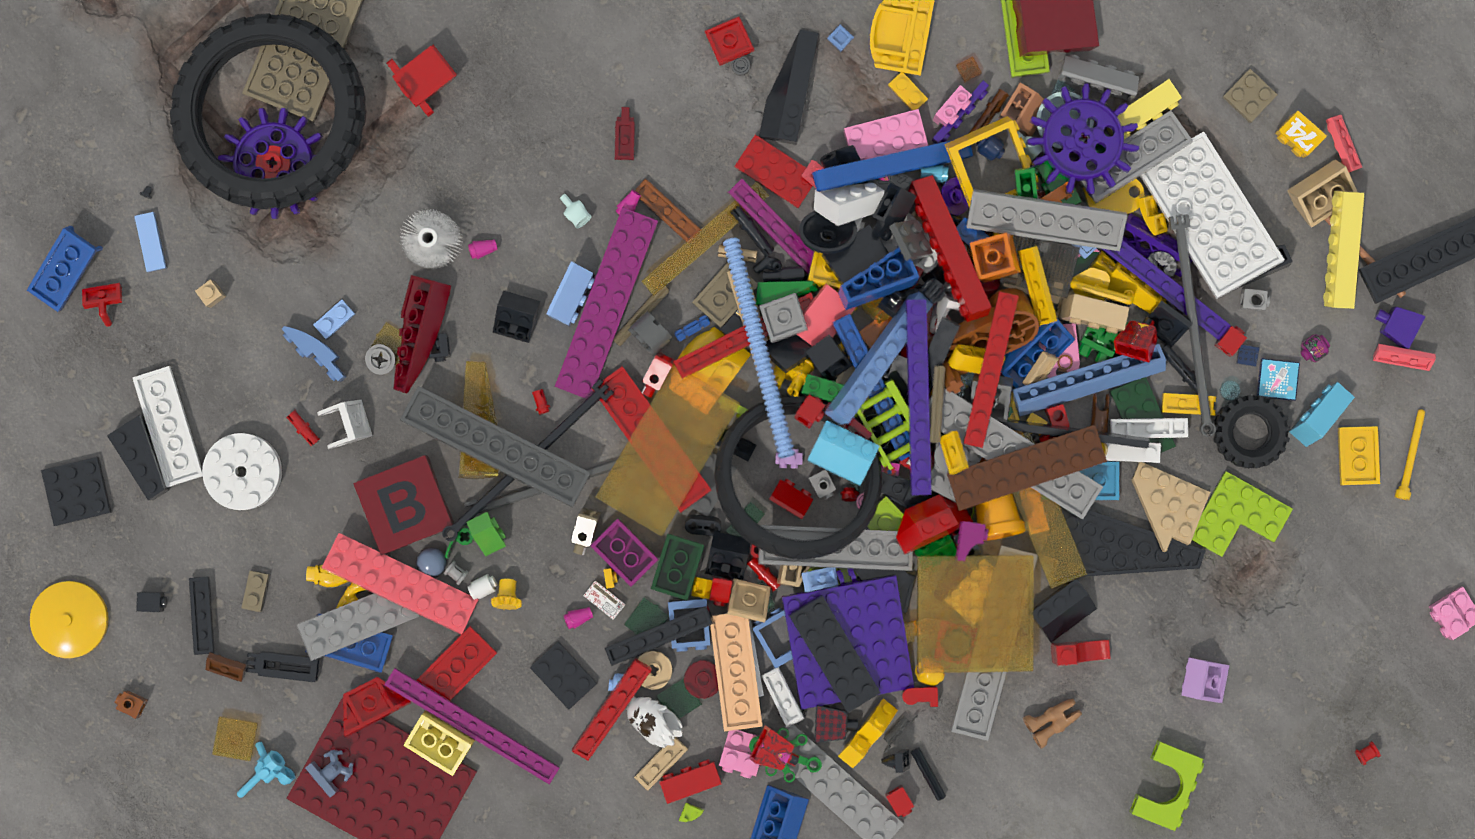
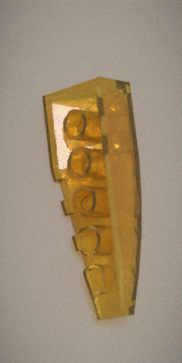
M466 361L463 409L497 425L486 363ZM460 451L458 478L484 479L498 477V470Z

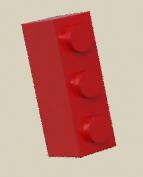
M709 759L699 762L697 767L687 766L680 769L681 773L674 775L671 772L663 775V779L659 783L667 804L721 785L722 781L715 762H710Z

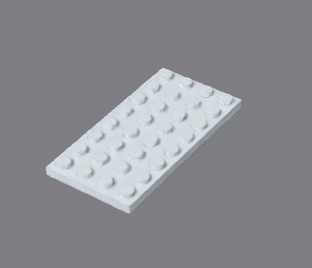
M1202 132L1191 138L1193 142L1145 172L1140 177L1167 220L1173 216L1174 223L1176 224V216L1181 215L1183 223L1184 214L1189 215L1190 227L1185 228L1188 254L1213 295L1218 299L1284 262V258L1205 132Z

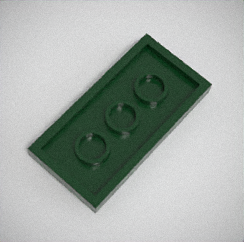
M1146 377L1109 391L1121 419L1164 418ZM1149 438V443H1161V453L1176 447L1173 438Z

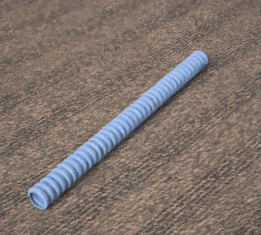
M730 238L723 242V246H725L724 251L727 252V262L730 263L729 269H731L730 274L733 275V285L736 286L734 288L737 292L736 297H739L737 301L740 303L739 308L742 309L740 311L743 314L742 319L745 320L743 322L746 326L745 331H748L746 335L749 337L748 342L751 343L749 347L752 348V358L755 360L754 365L757 366L755 370L758 371V381L761 383L760 388L763 389L761 393L764 394V404L767 406L766 411L769 412L767 416L770 417L769 423L772 424L770 425L771 429H773L772 434L775 435L773 439L776 440L775 446L778 447L776 451L779 452L778 458H788L795 454V451L792 450L794 446L791 444L792 439L789 438V427H786L788 423L785 421L786 416L783 415V404H780V393L777 392V381H774V370L771 369V358H768V347L765 346V336L762 335V324L759 323V313L756 312V301L753 300V290L750 289V278H747L749 274L746 272L747 267L744 266L746 264L743 261L744 256L741 255L743 253L740 249L741 244H738L740 240L738 238Z

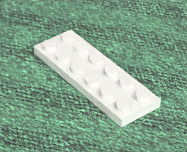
M171 366L133 377L166 487L203 477L202 466Z

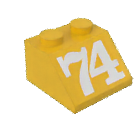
M1299 111L1289 116L1275 132L1278 136L1277 139L1282 144H1288L1292 148L1291 151L1297 157L1302 158L1308 156L1327 137L1325 133Z

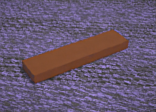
M646 178L634 190L641 195L640 200L688 244L702 231Z

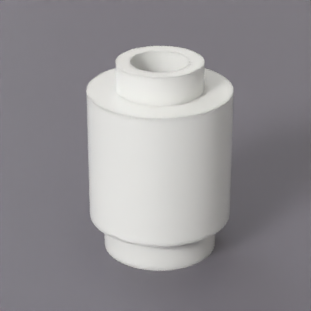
M486 574L472 581L471 585L468 586V590L474 600L477 598L481 599L495 592L498 584L493 576L490 577Z

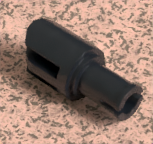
M798 266L782 267L780 271H763V282L806 281L807 279L804 269Z

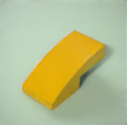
M1148 195L1139 198L1138 203L1142 216L1152 234L1158 235L1167 232L1166 218L1163 213H1158L1157 204L1153 196Z

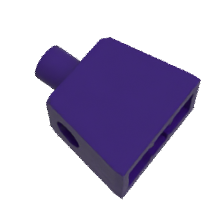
M1392 307L1389 313L1379 309L1374 319L1383 323L1380 333L1400 348L1409 349L1426 316L1403 308Z

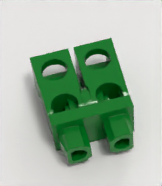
M1087 325L1079 341L1081 345L1078 353L1088 358L1092 349L1097 351L1098 354L1094 360L1096 363L1112 358L1115 353L1114 339L1121 331L1114 334L1106 332L1104 328L1093 329Z

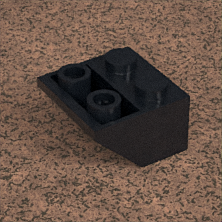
M503 290L497 304L492 333L529 343L537 319L540 301Z
M714 531L705 574L743 580L751 543L743 537Z

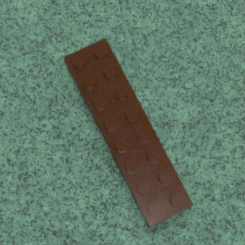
M1092 425L971 465L957 474L947 473V477L958 510L960 511L1105 463L1107 459L1096 426Z

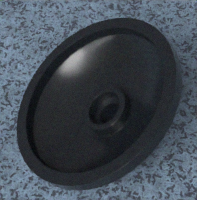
M813 211L801 221L799 236L804 245L809 249L823 254H834L848 249L855 242L857 226L855 221L837 226L818 212Z

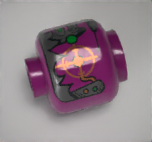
M1313 334L1301 343L1302 350L1300 354L1306 361L1310 360L1316 363L1328 355L1330 344L1323 335Z

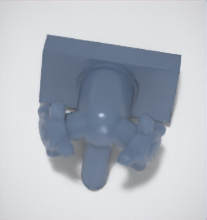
M331 750L324 754V757H330L331 762L323 769L315 761L305 767L329 797H332L339 791L332 783L333 779L341 773L345 775L344 781H348L353 774V763H350L348 768L344 767L338 761L337 756L343 754V752L338 750Z

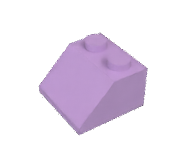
M1189 658L1182 685V696L1222 703L1229 665Z

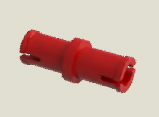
M296 410L286 417L297 429L298 435L301 434L311 447L320 440L309 427L310 424L306 423Z
M752 557L747 562V565L758 575L757 578L759 580L762 579L771 587L772 591H775L781 585L777 584L778 579L770 572L771 569L769 567L766 568L763 564H758L757 558Z

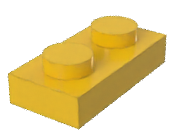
M903 72L888 84L911 111L919 109L928 100Z
M951 431L942 436L940 444L949 473L957 474L968 468L958 431Z

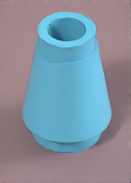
M943 164L921 169V178L933 175L936 182L944 183L949 179V167Z

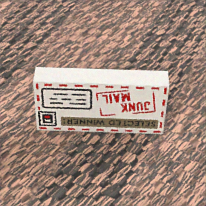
M597 581L583 595L612 619L625 606V603Z

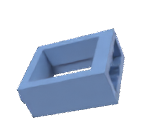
M707 599L669 601V620L675 619V609L707 606ZM709 626L704 628L705 640L678 643L677 640L671 642L672 649L676 648V652L688 651V647H695L696 650L707 649V645H711Z
M780 607L771 612L772 616L767 618L765 623L755 621V626L752 627L775 669L792 659L791 650L775 658L759 630L782 616L785 617L784 609L782 610Z

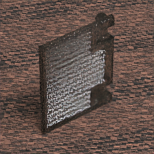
M1012 235L1021 273H1018L1017 278L1010 276L1000 278L999 282L1028 289L1018 251L1037 246L1050 295L1067 298L1080 248L1049 240ZM1054 282L1062 283L1063 288L1053 287Z

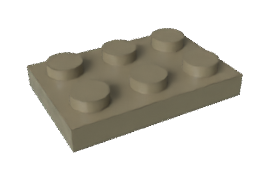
M727 263L692 302L720 328L738 310L727 272L731 271L729 269L730 263ZM749 277L751 287L754 292L758 284L751 277Z

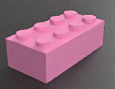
M919 109L847 127L843 131L847 146L854 145L861 160L928 146Z

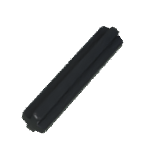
M919 747L913 749L911 754L936 800L944 799L946 795Z

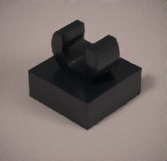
M895 292L894 294L884 296L877 307L893 318L904 302L900 300L902 296Z

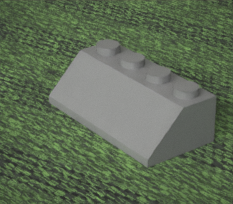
M1069 54V56L1063 58L1057 81L1081 88L1087 83L1091 91L1103 94L1109 89L1111 90L1110 96L1131 101L1137 94L1139 76H1135V73L1129 70L1121 72L1116 70L1117 68L1114 66H1100L1097 61L1087 60L1086 62L1080 60L1079 56Z

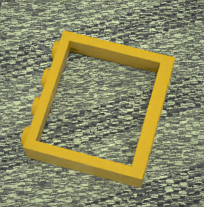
M1008 116L944 144L969 209L973 188L958 150L1008 128L1022 167L1030 168L1032 165L1029 155H1025L1024 148H1026L1022 137L1019 138L1017 131H1019L1017 122ZM1035 173V178H1036V183H1037V182H1039V180H1038V177H1037V175H1036V173ZM1011 190L1005 194L1016 196V190Z

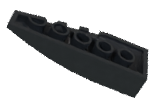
M799 30L766 99L759 133L760 138L796 145L819 33Z

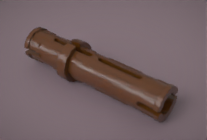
M998 90L992 101L987 103V108L969 133L989 125L996 113L999 114L1001 111L1000 107L1009 97L1005 91Z

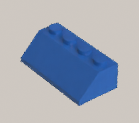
M1058 319L1056 322L1040 325L1038 333L1032 341L1005 354V361L1000 374L1003 377L1014 378V388L1023 387L1025 385L1022 382L1044 351L1039 347V342L1046 347L1044 352L1053 354L1058 358L1076 339Z
M767 785L750 839H797L809 799Z

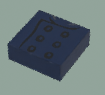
M1241 345L1238 349L1236 364L1256 367L1259 347Z

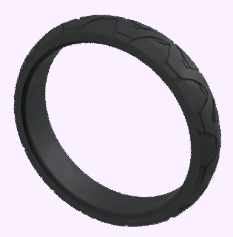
M785 395L779 397L781 398L780 404H783V415H796L808 396L798 395L794 397L793 395ZM822 400L823 404L825 405V407H824V409H825V408H826V405H827L828 403H830V402H826V401ZM765 401L756 404L737 418L720 443L716 456L714 474L716 492L721 508L731 525L743 538L757 548L769 554L788 559L819 558L832 554L852 543L869 525L879 504L882 489V470L878 453H876L864 477V496L858 514L846 527L830 536L815 540H793L778 536L761 527L747 514L737 498L732 482L731 466L736 445L752 427L770 418L767 416L769 412L766 411ZM825 414L821 419V421L825 423L826 421H829L839 426L834 420H830L828 416H826Z

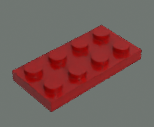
M757 135L753 137L734 166L796 208L800 207L813 187L801 176L806 167Z
M470 626L417 681L451 701L498 652Z

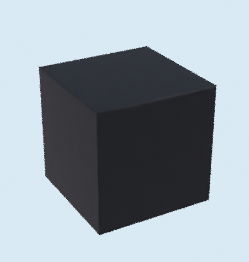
M827 335L806 351L819 372L829 381H832L852 366L848 357L830 335Z

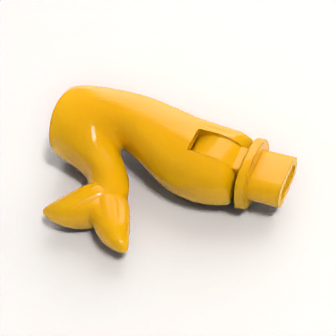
M323 565L307 566L306 581L314 582L315 585L319 583L323 587H337L349 582L322 569ZM351 583L339 600L336 609L359 600L356 594L366 589Z

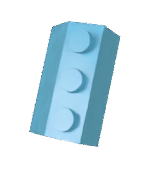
M826 421L807 461L860 486L878 451L879 445Z

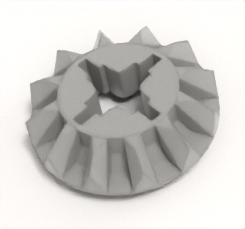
M1155 252L1147 258L1156 267L1158 263L1161 266L1165 265L1161 271H1164L1169 277L1174 275L1177 265L1175 259L1170 254Z
M384 344L374 345L366 353V365L375 374H386L393 369L396 363L395 353H393L391 347H387ZM382 353L383 358L388 361H383L380 365L379 360L373 357H378Z

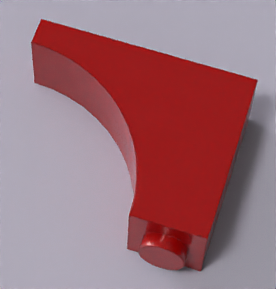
M1109 640L1051 643L1052 663L1061 666L1110 659Z

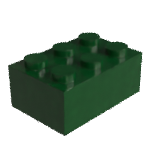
M668 533L651 590L688 600L705 544Z

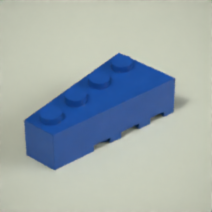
M898 247L893 252L885 255L880 261L875 262L868 269L841 285L838 294L845 310L914 286L918 282L919 275L913 261H906Z

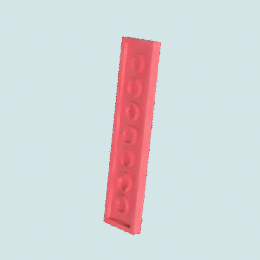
M338 533L322 566V569L461 635L478 602V599L474 600L471 595L385 554L381 555L380 552L341 533Z

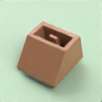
M1020 82L998 119L1008 116L1017 122L1021 133L1032 137L1037 126L1030 123V119L1032 116H1037L1038 109L1044 98Z

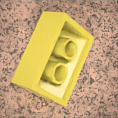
M425 710L403 746L453 776L475 742V739Z

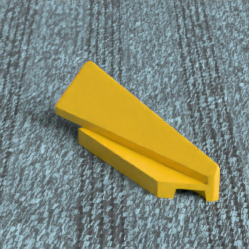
M1103 251L1097 255L1088 267L1101 269L1109 274V290L1124 293L1125 290H1132L1134 293L1133 304L1148 313H1151L1161 300L1164 303L1167 301V299L1121 263L1112 261Z

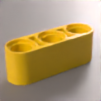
M958 344L948 364L955 370L980 374L985 349Z

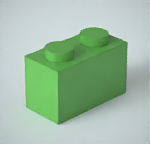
M488 512L467 522L472 537L485 556L506 547L503 540L506 538L503 529L499 528L496 518H491Z

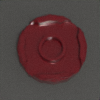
M701 660L694 662L687 668L684 674V684L692 696L705 699L712 697L719 691L716 665L712 662Z

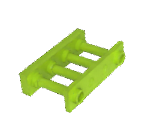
M889 379L885 382L887 387L882 392L864 401L854 416H859L866 429L872 433V440L875 444L879 445L880 462L883 467L888 466L889 470H891L893 467L890 462L909 452L910 444L907 443L888 455H885L880 446L905 431L909 432V408L893 380ZM887 397L894 398L896 404L893 405V408L868 422L866 421L862 411ZM896 414H903L906 420L903 421L902 425L876 439L871 428Z

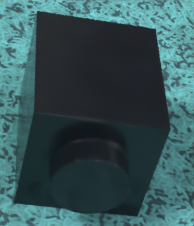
M137 592L136 612H163L164 608H166L167 597H164V592Z

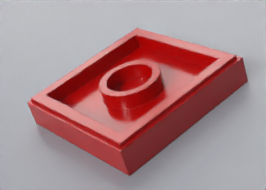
M740 16L704 31L719 66L755 51Z

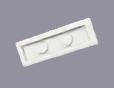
M777 667L762 675L786 727H790L805 719L780 668Z

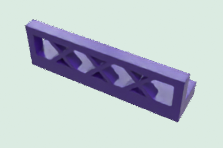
M1132 213L1128 215L1125 229L1131 232L1134 238L1128 239L1123 236V239L1129 246L1147 258L1156 251H1163L1170 254L1175 261L1180 262L1177 240L1165 233L1153 235L1145 221ZM1139 242H1148L1150 248L1144 249L1140 246ZM1176 268L1174 274L1181 277V270Z

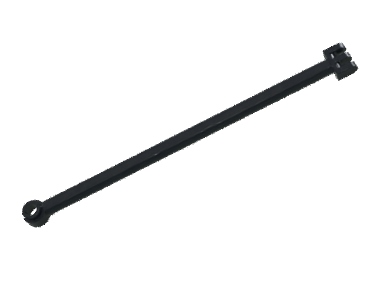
M602 379L597 381L592 386L595 392L537 446L547 450L601 398L606 402L615 392L610 390L605 394L604 392L609 386L606 384L600 389L599 386L604 381ZM505 475L452 526H446L443 529V538L448 537V532L452 530L454 531V536L448 537L445 540L455 541L458 537V532L467 525V522L477 516L515 479Z

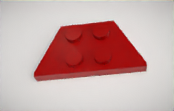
M379 677L343 694L344 736L347 737L411 704V701L385 686V681Z

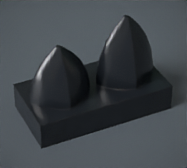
M901 749L895 754L888 755L881 759V763L894 768L895 773H904L910 769L909 749Z

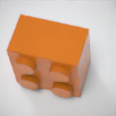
M1006 232L970 243L976 272L980 281L985 283L1021 273L1011 234Z

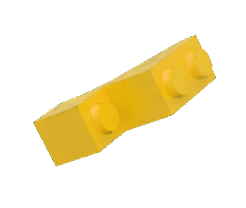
M883 698L856 734L844 746L838 757L854 768L865 757L872 744L884 733L898 710Z

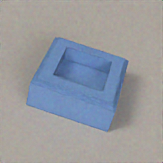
M841 25L827 38L840 52L854 39Z

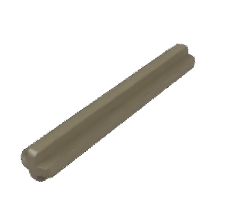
M662 284L619 331L613 341L621 346L631 335L628 331L630 326L647 311L651 313L669 293V289Z
M944 366L934 367L930 442L939 443L941 438L945 379Z

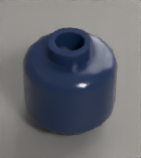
M996 134L976 143V146H978L977 152L990 161L996 158L1000 159L1005 152V142Z

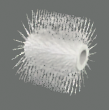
M430 209V216L426 220L424 218L429 214L428 210L426 215L423 214L425 212L423 211L419 212L422 215L413 216L414 218L417 217V219L412 220L413 222H410L414 227L407 224L418 231V234L406 231L410 234H402L410 237H399H404L403 239L407 240L404 241L406 252L408 250L411 255L415 256L413 259H416L417 263L418 261L421 264L423 262L426 267L429 264L431 268L430 263L432 260L434 268L436 262L438 264L435 267L443 265L440 264L442 261L450 260L449 258L453 257L449 253L453 252L443 245L458 248L450 244L460 245L456 242L461 237H456L460 234L459 230L454 225L452 230V225L447 223L449 220L446 217L443 218L439 213L437 216L435 212L433 217ZM433 236V241L429 243L430 237Z

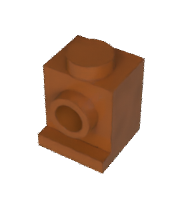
M127 690L123 694H118L115 704H117V710L137 719L140 718L148 700ZM126 701L131 702L130 708L126 707Z

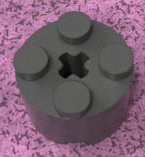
M648 311L628 329L653 357L673 339Z

